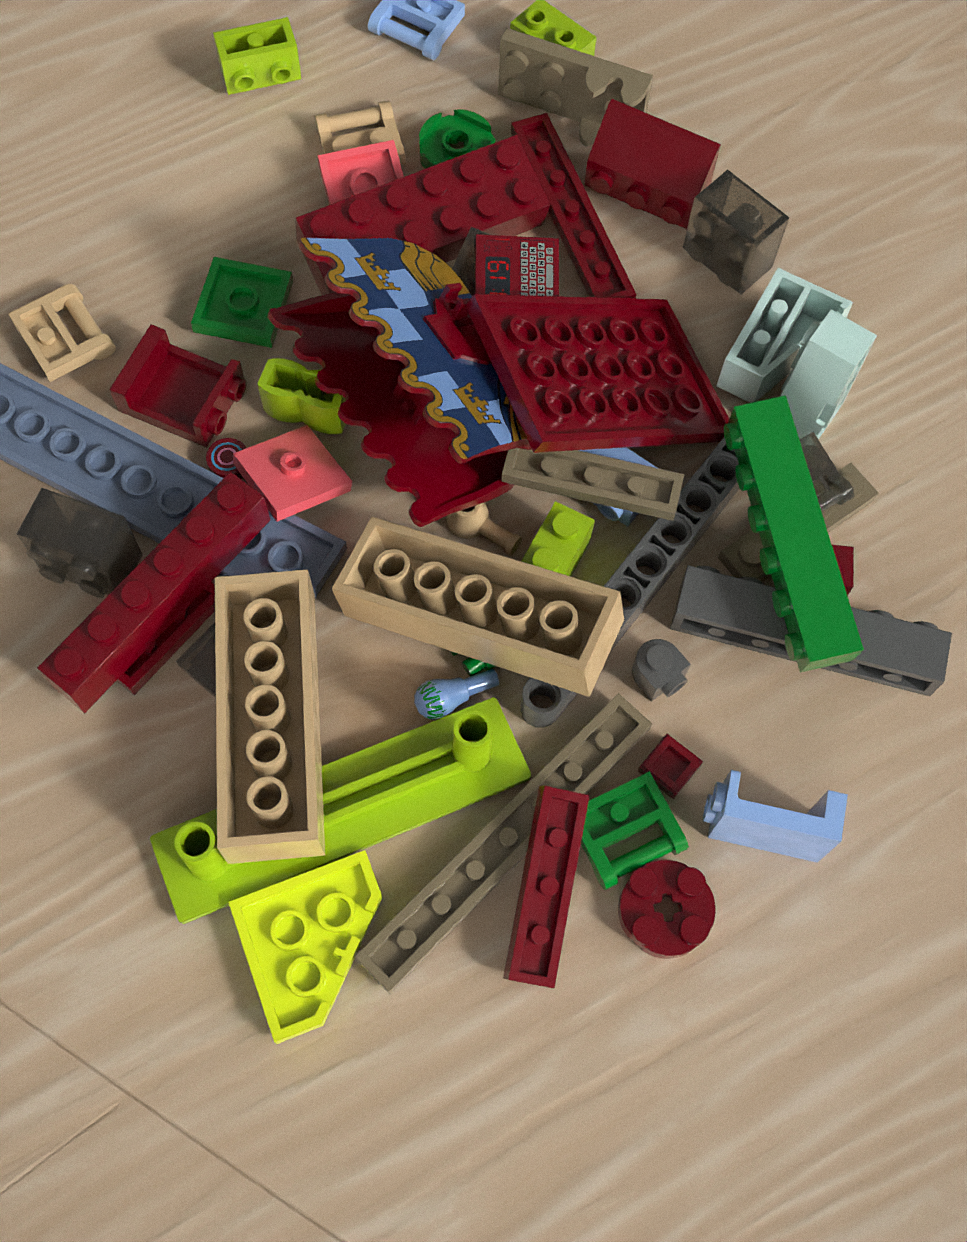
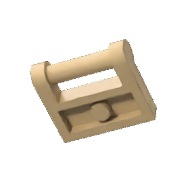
M389 100L378 102V107L329 117H327L326 113L315 115L316 128L324 154L394 140L400 164H406L405 151ZM376 123L382 124V127L335 137H332L331 133Z
M73 284L62 286L8 313L12 323L49 382L94 359L104 360L110 357L116 349L109 335L103 334L82 303L83 295L77 286ZM62 309L68 310L87 340L77 345L56 312Z

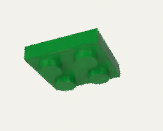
M213 257L191 321L193 332L272 348L279 328L271 323L268 318V312L270 308L286 305L293 285L292 272Z

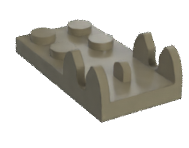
M509 28L505 29L500 39L498 95L542 109L548 113H554L581 122L579 138L584 146L587 147L594 143L611 99L647 113L653 75Z

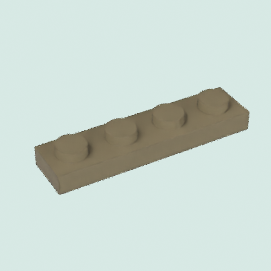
M521 448L509 449L502 471V482L671 521L675 517L684 474L578 450L533 453L532 450Z
M849 463L814 487L828 532L875 501L879 494L852 463ZM751 530L720 551L718 559L734 577H753L760 580L766 576L760 561V549L763 548L759 532L754 533Z

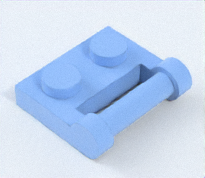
M382 0L369 18L368 30L379 36L384 33L421 50L423 56L435 60L439 56L444 42L465 16V4L457 0ZM393 15L430 32L428 36L423 35L390 18Z

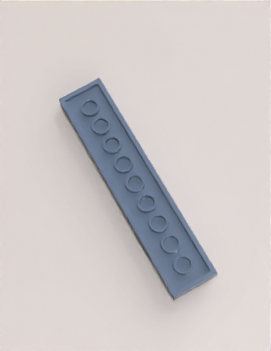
M0 363V459L157 543H160L223 479ZM268 511L271 519L269 523L219 574L223 577L308 569L316 598L346 552L347 544L346 541L296 515L276 522Z

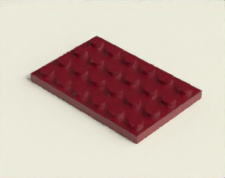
M473 294L466 305L468 313L533 453L721 442L724 438V425L728 423L729 417L667 299Z

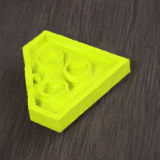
M365 850L228 902L274 1043L276 1044L324 1026L379 907L382 894Z

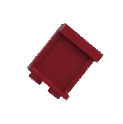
M150 324L109 390L119 412L207 448L214 435L218 436L223 431L227 421V413L232 404L239 402L243 397L247 381L244 378L240 361L232 358L226 367L170 344L165 329Z

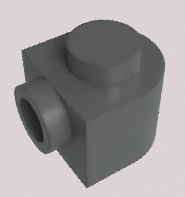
M653 639L645 642L639 648L632 667V676L638 687L652 702L663 693L668 698L679 691L688 681L685 676L691 664L669 641Z

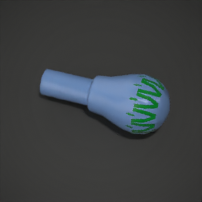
M490 669L466 679L458 677L454 679L427 680L416 690L414 703L418 712L423 717L437 720L445 717L460 704L468 701L469 696L498 686L499 678L496 671Z

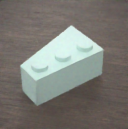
M777 268L728 353L716 386L750 403L756 402L791 373L793 369L790 366L803 346L800 342L811 323L816 321L821 324L831 309L847 318L853 302Z
M832 309L821 324L813 321L800 342L803 346L790 366L793 370L781 388L783 390L781 396L786 395L805 459L843 405L877 337L876 334Z

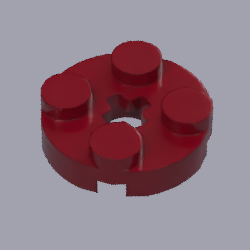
M657 860L638 868L633 872L620 894L618 915L623 931L628 938L631 937L634 943L641 947L642 951L657 958L671 959L687 955L706 940L715 921V900L711 888L706 883L705 876L697 868L689 867L678 861ZM664 896L670 897L672 903L679 906V912L674 913L672 921L669 922L664 921L662 913L654 911V904L661 903Z

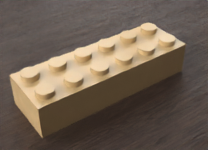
M375 517L370 518L332 587V591L344 616L590 697L624 621L620 591Z
M308 569L215 577L217 849L228 864L324 856L325 837L315 593Z

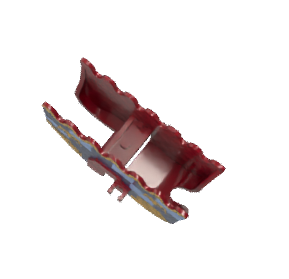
M301 238L299 249L307 258L317 262H326L333 267V269L328 271L324 281L334 293L308 298L278 308H270L268 318L275 327L285 331H294L300 335L301 338L295 340L292 351L298 359L305 362H316L323 367L322 370L318 371L314 381L321 391L340 394L345 398L346 401L341 403L338 408L337 414L339 418L350 426H362L368 430L369 434L364 436L360 445L362 451L374 459H386L391 462L393 467L387 470L384 477L386 485L394 491L409 492L416 497V501L412 503L408 512L413 523L423 527L449 514L497 498L511 490L514 484L502 482V471L508 450L514 448L532 449L468 313L466 305L472 296L458 275L437 255L410 242L393 238Z

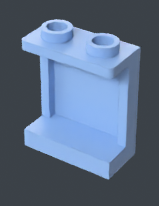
M730 770L723 783L716 782L713 795L708 794L706 799L703 822L710 823L708 838L818 863L842 840L848 794L828 790L804 814L740 799L738 797V788L741 772Z

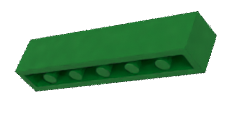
M785 395L735 406L728 423L724 425L725 442L730 451L735 450L739 465H736L737 483L741 491H747L751 504L748 507L749 524L754 533L759 532L763 548L760 549L761 565L766 575L771 574L776 589L772 592L773 606L779 618L784 617L788 630V634L785 635L787 654L791 661H797L800 673L853 661L864 648L787 397Z

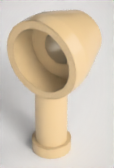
M485 503L473 506L474 509L470 512L458 511L446 516L448 528L456 536L470 539L482 534L504 548L505 552L509 555H512L517 550L522 541L520 535L517 533L512 534L489 519V511Z

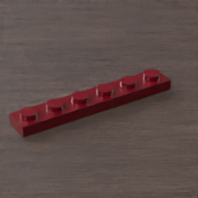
M548 113L512 122L511 135L518 136L551 204L548 212L588 296L636 298V292Z

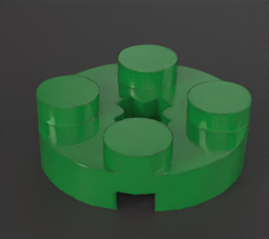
M463 109L454 110V115L442 117L441 112L430 117L424 123L419 133L420 163L422 167L426 169L495 143V138L491 133L492 127L489 122L481 115ZM459 141L464 143V147L461 149H454L449 145H456Z

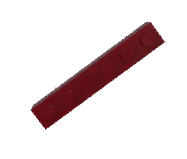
M230 471L37 667L40 673L53 688L85 714L269 523L271 519L264 497Z

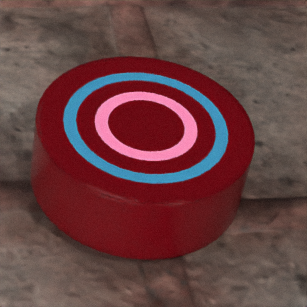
M234 438L217 440L209 447L206 453L209 471L222 478L231 471L240 479L243 478L233 464V453L247 447L241 441Z

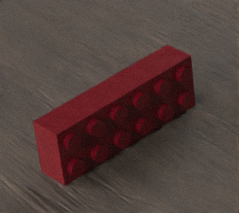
M514 135L295 217L296 240L299 245L301 238H393L414 243L437 255L447 263L475 252L476 234L516 236L542 226L551 204L518 136ZM304 255L321 294L334 293L324 281L328 271L333 269V267L326 262L313 261Z

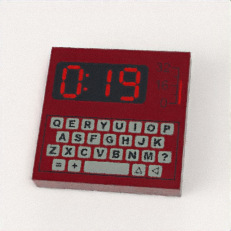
M476 234L474 294L559 296V238Z

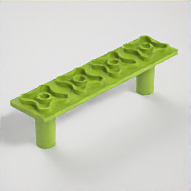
M492 697L322 766L324 856L228 864L217 849V809L151 835L150 842L177 919L180 923L186 924L229 906V901L335 862L530 780L531 772L498 700Z

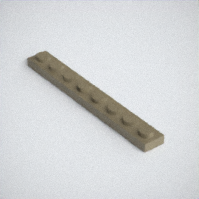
M618 693L355 956L358 963L391 994L526 856L539 786L545 785L587 794L650 730L652 723Z

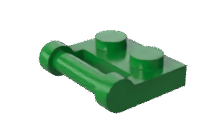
M650 771L588 802L581 846L592 865L599 884L604 890L617 885L618 878L670 852L677 855L689 848L681 827ZM658 823L663 834L662 836L611 861L608 860L603 849Z

